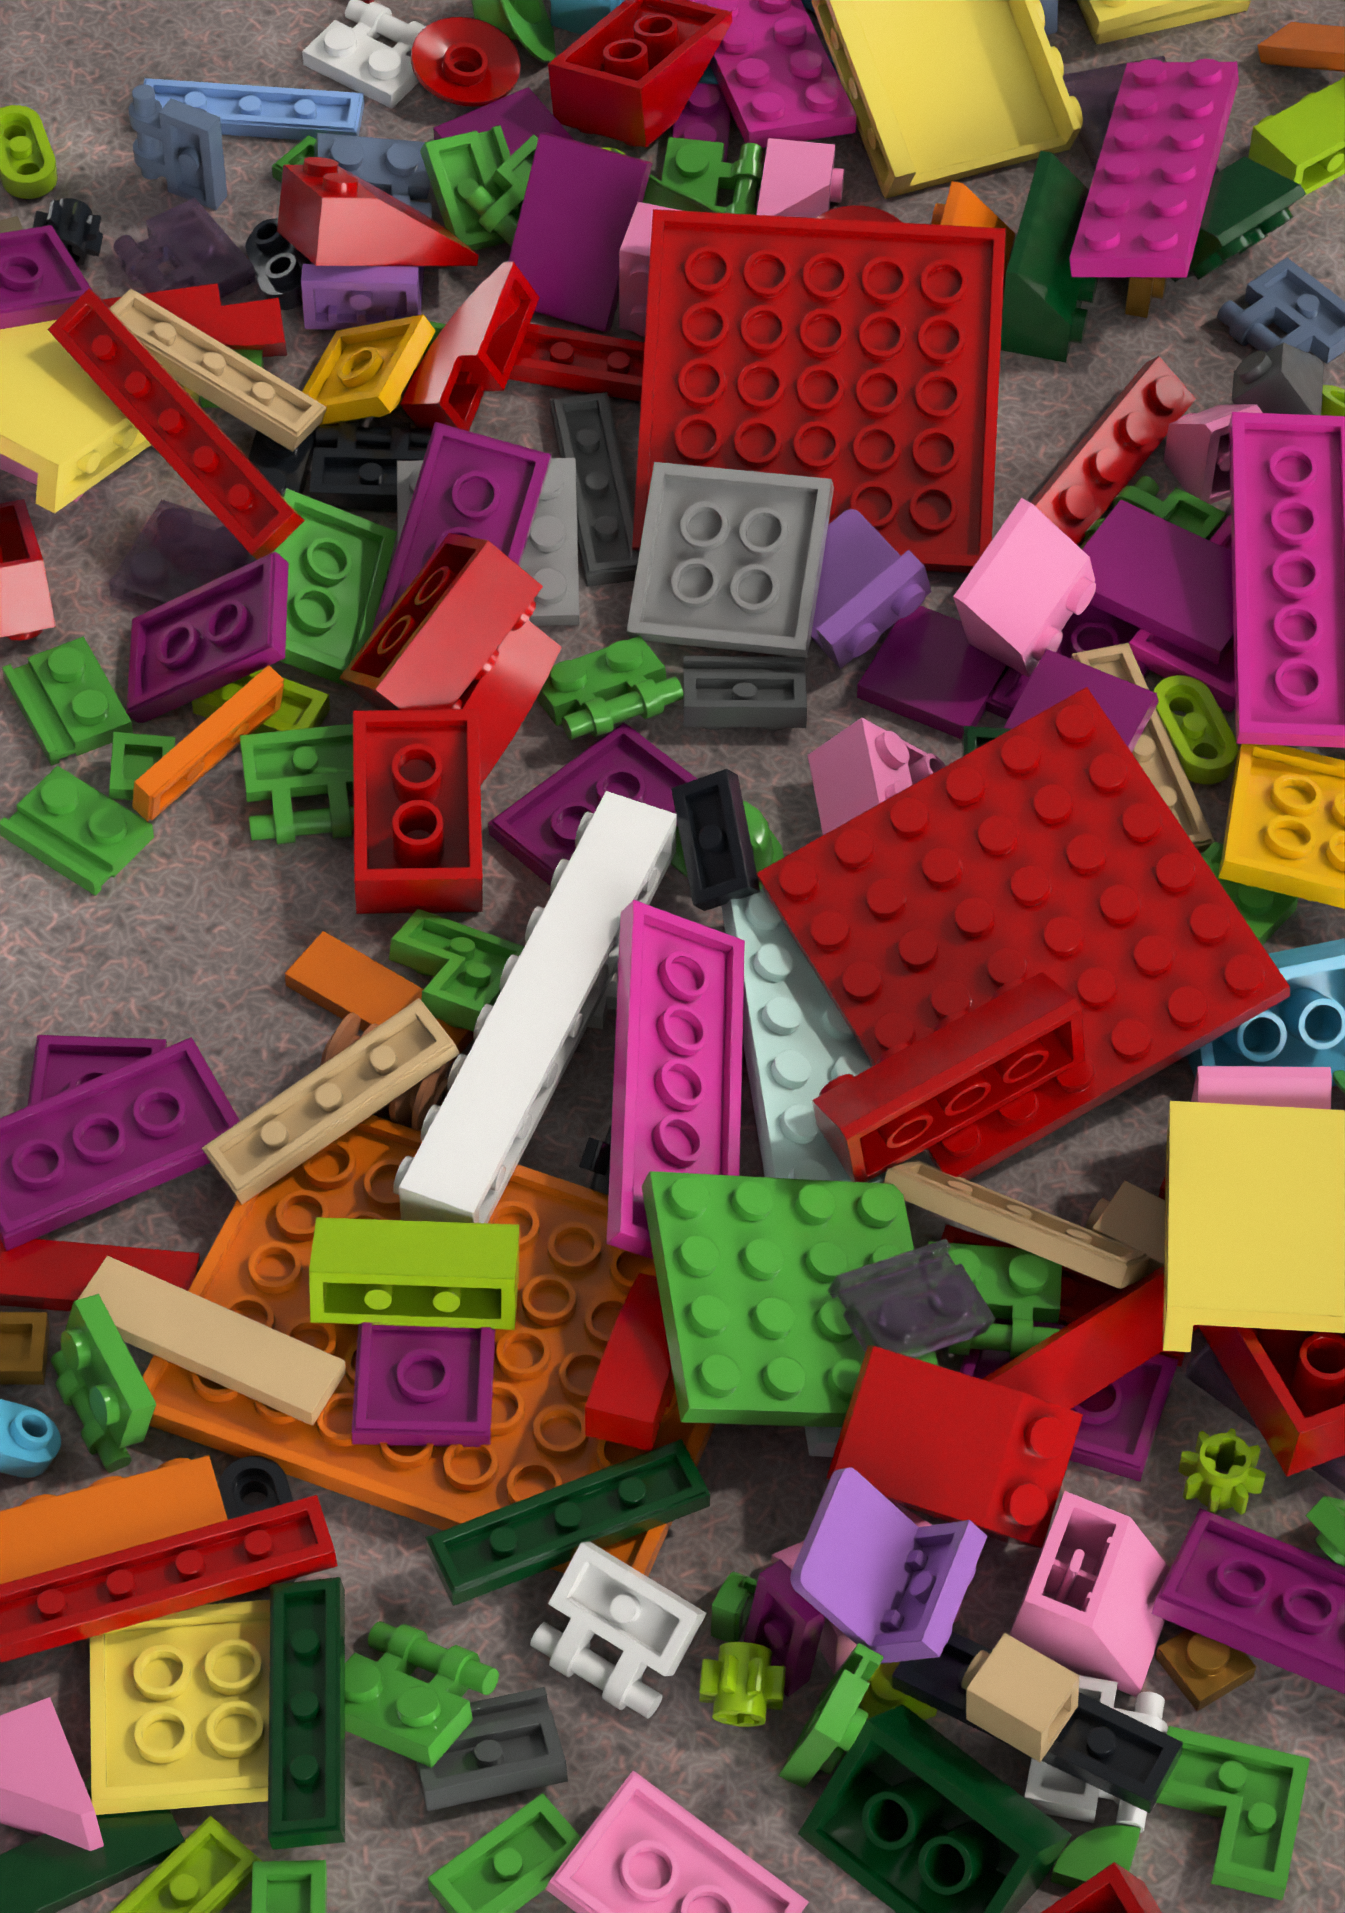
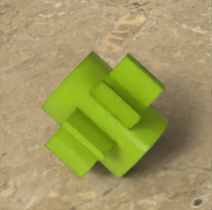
M1230 1428L1227 1433H1218L1209 1436L1203 1430L1200 1431L1195 1447L1196 1453L1183 1451L1181 1454L1178 1472L1189 1477L1185 1482L1183 1498L1191 1500L1197 1497L1203 1505L1208 1507L1207 1511L1216 1514L1218 1510H1225L1231 1507L1240 1515L1244 1514L1249 1498L1248 1492L1260 1494L1266 1476L1265 1472L1255 1468L1261 1451L1260 1446L1253 1445L1248 1447L1245 1441L1236 1436V1431L1233 1428ZM1216 1469L1225 1470V1471H1227V1472H1229V1473H1228V1474L1219 1473V1472L1216 1471Z
M748 1642L724 1643L719 1646L718 1661L712 1659L702 1660L699 1701L714 1703L712 1717L720 1723L740 1727L763 1725L766 1722L767 1708L774 1710L782 1709L786 1668L784 1666H771L772 1651L765 1646Z

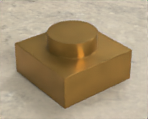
M1130 277L1125 314L1148 318L1152 298L1163 300L1167 278Z
M0 1312V1384L45 1385L50 1332L47 1312Z
M1189 1629L1158 1646L1155 1656L1196 1711L1201 1710L1252 1679L1256 1671V1665L1246 1653Z

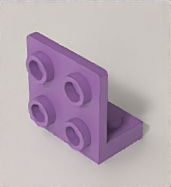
M303 264L301 288L305 329L342 330L421 315L425 266H315L314 264Z

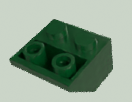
M1245 156L1214 174L1188 274L1193 272L1197 280L1204 278L1225 264L1227 259L1237 253L1240 255L1268 237L1269 233L1291 220L1294 216L1288 208L1306 195L1302 186ZM1171 278V279H1172L1174 282H1176V281H1178V280L1181 279V278Z

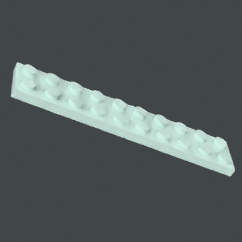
M760 889L759 893L742 899H730L727 904L721 905L725 933L745 940L742 1039L764 1177L852 1182L817 1126L812 1100L817 1098L822 1088L833 1079L845 1074L856 1076L873 1065L765 892ZM887 1171L867 1183H883ZM804 1426L809 1456L833 1457L842 1428Z

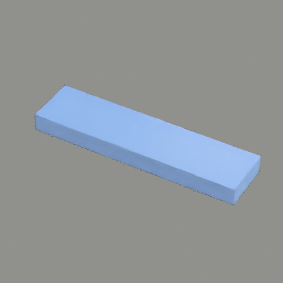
M144 79V84L153 87L155 99L160 102L162 108L171 98L192 107L201 108L210 114L220 117L221 135L303 140L308 135L316 139L317 133L359 136L364 110V93Z

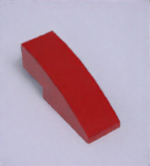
M514 261L503 262L475 289L433 341L415 371L400 405L418 428L433 429L435 422L469 431L484 391H504L540 299Z
M218 283L141 294L230 349L263 350V357L287 356L279 298L222 305ZM121 297L107 298L102 300L110 308Z
M529 620L518 630L509 631L497 647L499 657L495 665L481 679H473L459 698L462 700L460 709H479L481 785L512 741L532 708L562 648Z
M639 1273L621 1308L598 1367L585 1406V1435L652 1451L665 1408L670 1407L675 1385L657 1277Z

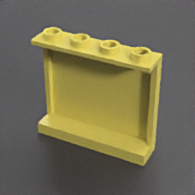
M1039 0L811 1L841 84L857 115L856 124L885 199L1039 158L1040 151L1055 154L1070 150L1083 124L1081 107L1076 97L1069 96L1063 80L1064 66L1059 50L1055 46L1051 47L1044 30V10Z
M56 320L0 329V454L38 473L35 504L54 514L151 446L149 441L47 330ZM180 384L186 390V392L199 404V395L194 391L190 390L189 388L185 387L184 385Z
M1170 1101L1165 1165L1163 1351L1191 1352L1193 1325L1345 1333V1110Z

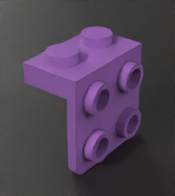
M849 509L844 511L828 525L811 635L813 641L840 669L853 658L859 657L871 649L882 633L900 618L907 617L923 603L926 596L932 592L925 566L910 550L900 556L857 510Z
M838 1469L831 1476L792 1569L790 1580L793 1589L855 1644L860 1643L883 1656L881 1664L940 1657L944 1646L952 1634V1625L967 1587L974 1578L976 1564L987 1535L971 1520L918 1527L855 1469Z

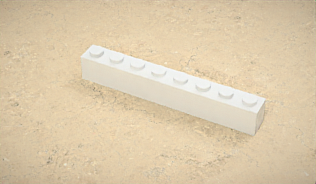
M608 791L605 792L595 813L587 811L584 814L576 833V849L571 859H561L555 869L550 886L551 897L546 907L537 906L529 919L525 933L526 945L520 956L512 954L509 957L500 979L499 988L501 992L494 1006L485 1004L478 1016L474 1029L475 1042L469 1054H459L452 1065L447 1082L449 1092L441 1106L436 1104L431 1106L422 1125L420 1135L422 1143L415 1157L406 1156L398 1168L393 1192L398 1194L400 1198L401 1220L488 1223L618 967L621 912L633 900L647 905L650 904L676 853L677 814Z

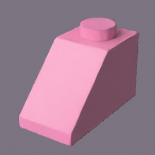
M768 138L756 215L816 218L822 213L829 211L830 202L841 203L844 169L834 168L835 144Z
M1257 404L1217 405L1199 413L1186 414L1169 424L1163 461L1187 493L1208 504L1231 496L1229 422L1232 412L1263 413Z
M48 1697L0 1715V1823L36 1836L48 1834L92 1851L104 1846L96 1813L51 1698Z

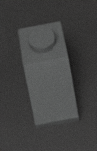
M1284 342L1268 352L1263 350L1256 351L1247 356L1234 371L1232 402L1234 404H1257L1263 413L1321 415L1324 365L1317 356Z

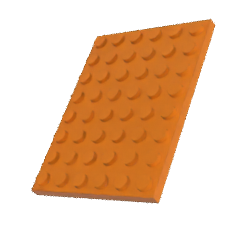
M371 1115L241 1205L237 1199L188 1290L193 1294L345 1360L346 1374L314 1425L307 1424L154 1355L142 1376L156 1402L149 1426L239 1458L261 1456L271 1459L283 1469L286 1475L429 1526L446 1530L648 1452V1450L586 1436L585 1406L608 1340L627 1295L639 1273L656 1276L654 1259L607 1244L609 1195L517 1164L488 1221L489 1224L519 1225V1284L515 1330H495L491 1444L480 1445V1447H463L462 1444H451L449 1447H442L428 1443L426 1446L387 1445V1443L380 1442V1445L352 1444L358 1324L310 1322L309 1266L316 1217L401 1220L400 1198L398 1194L393 1192L394 1180L402 1160L406 1156L415 1157L422 1143L420 1139L421 1131ZM674 1391L670 1407L665 1408L653 1449L682 1439L697 1467L716 1424L681 1422L676 1391ZM673 1521L602 1549L648 1577ZM571 1561L550 1569L565 1573Z

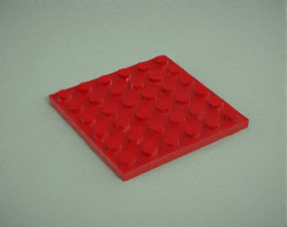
M653 209L632 550L640 551L654 462L832 479L834 491L829 524L844 511L849 509L857 510L900 556L910 550L925 566L926 571L970 573L992 541L1006 228Z
M1088 687L1083 688L756 873L763 891L873 1066L877 1064L878 1058L894 1045L902 1042L914 1044L933 1033L937 1024L948 1015L959 1010L971 1012L991 1001L993 994L1011 980L1024 978L1027 981L1037 974L1044 972L1076 998L1082 1008L1085 1060L925 1149L935 1166L943 1173L954 1177H961L968 1181L1290 997L1289 984Z

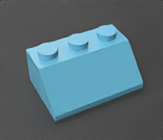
M1345 938L1269 953L1268 955L1290 986V997L1187 1055L1195 1078L1198 1066L1331 1067L1332 1086H1337L1333 1080V1072L1337 1070L1345 1071Z

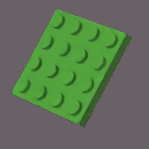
M655 1171L648 1173L641 1187L681 1422L842 1428L868 1345L877 1346L938 1366L904 1197L894 1184Z

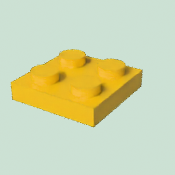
M424 314L337 330L302 390L304 394L327 407L323 421L319 425H336L340 421L372 416L382 417L390 414L397 407L405 386L414 370L423 360V354L436 332Z

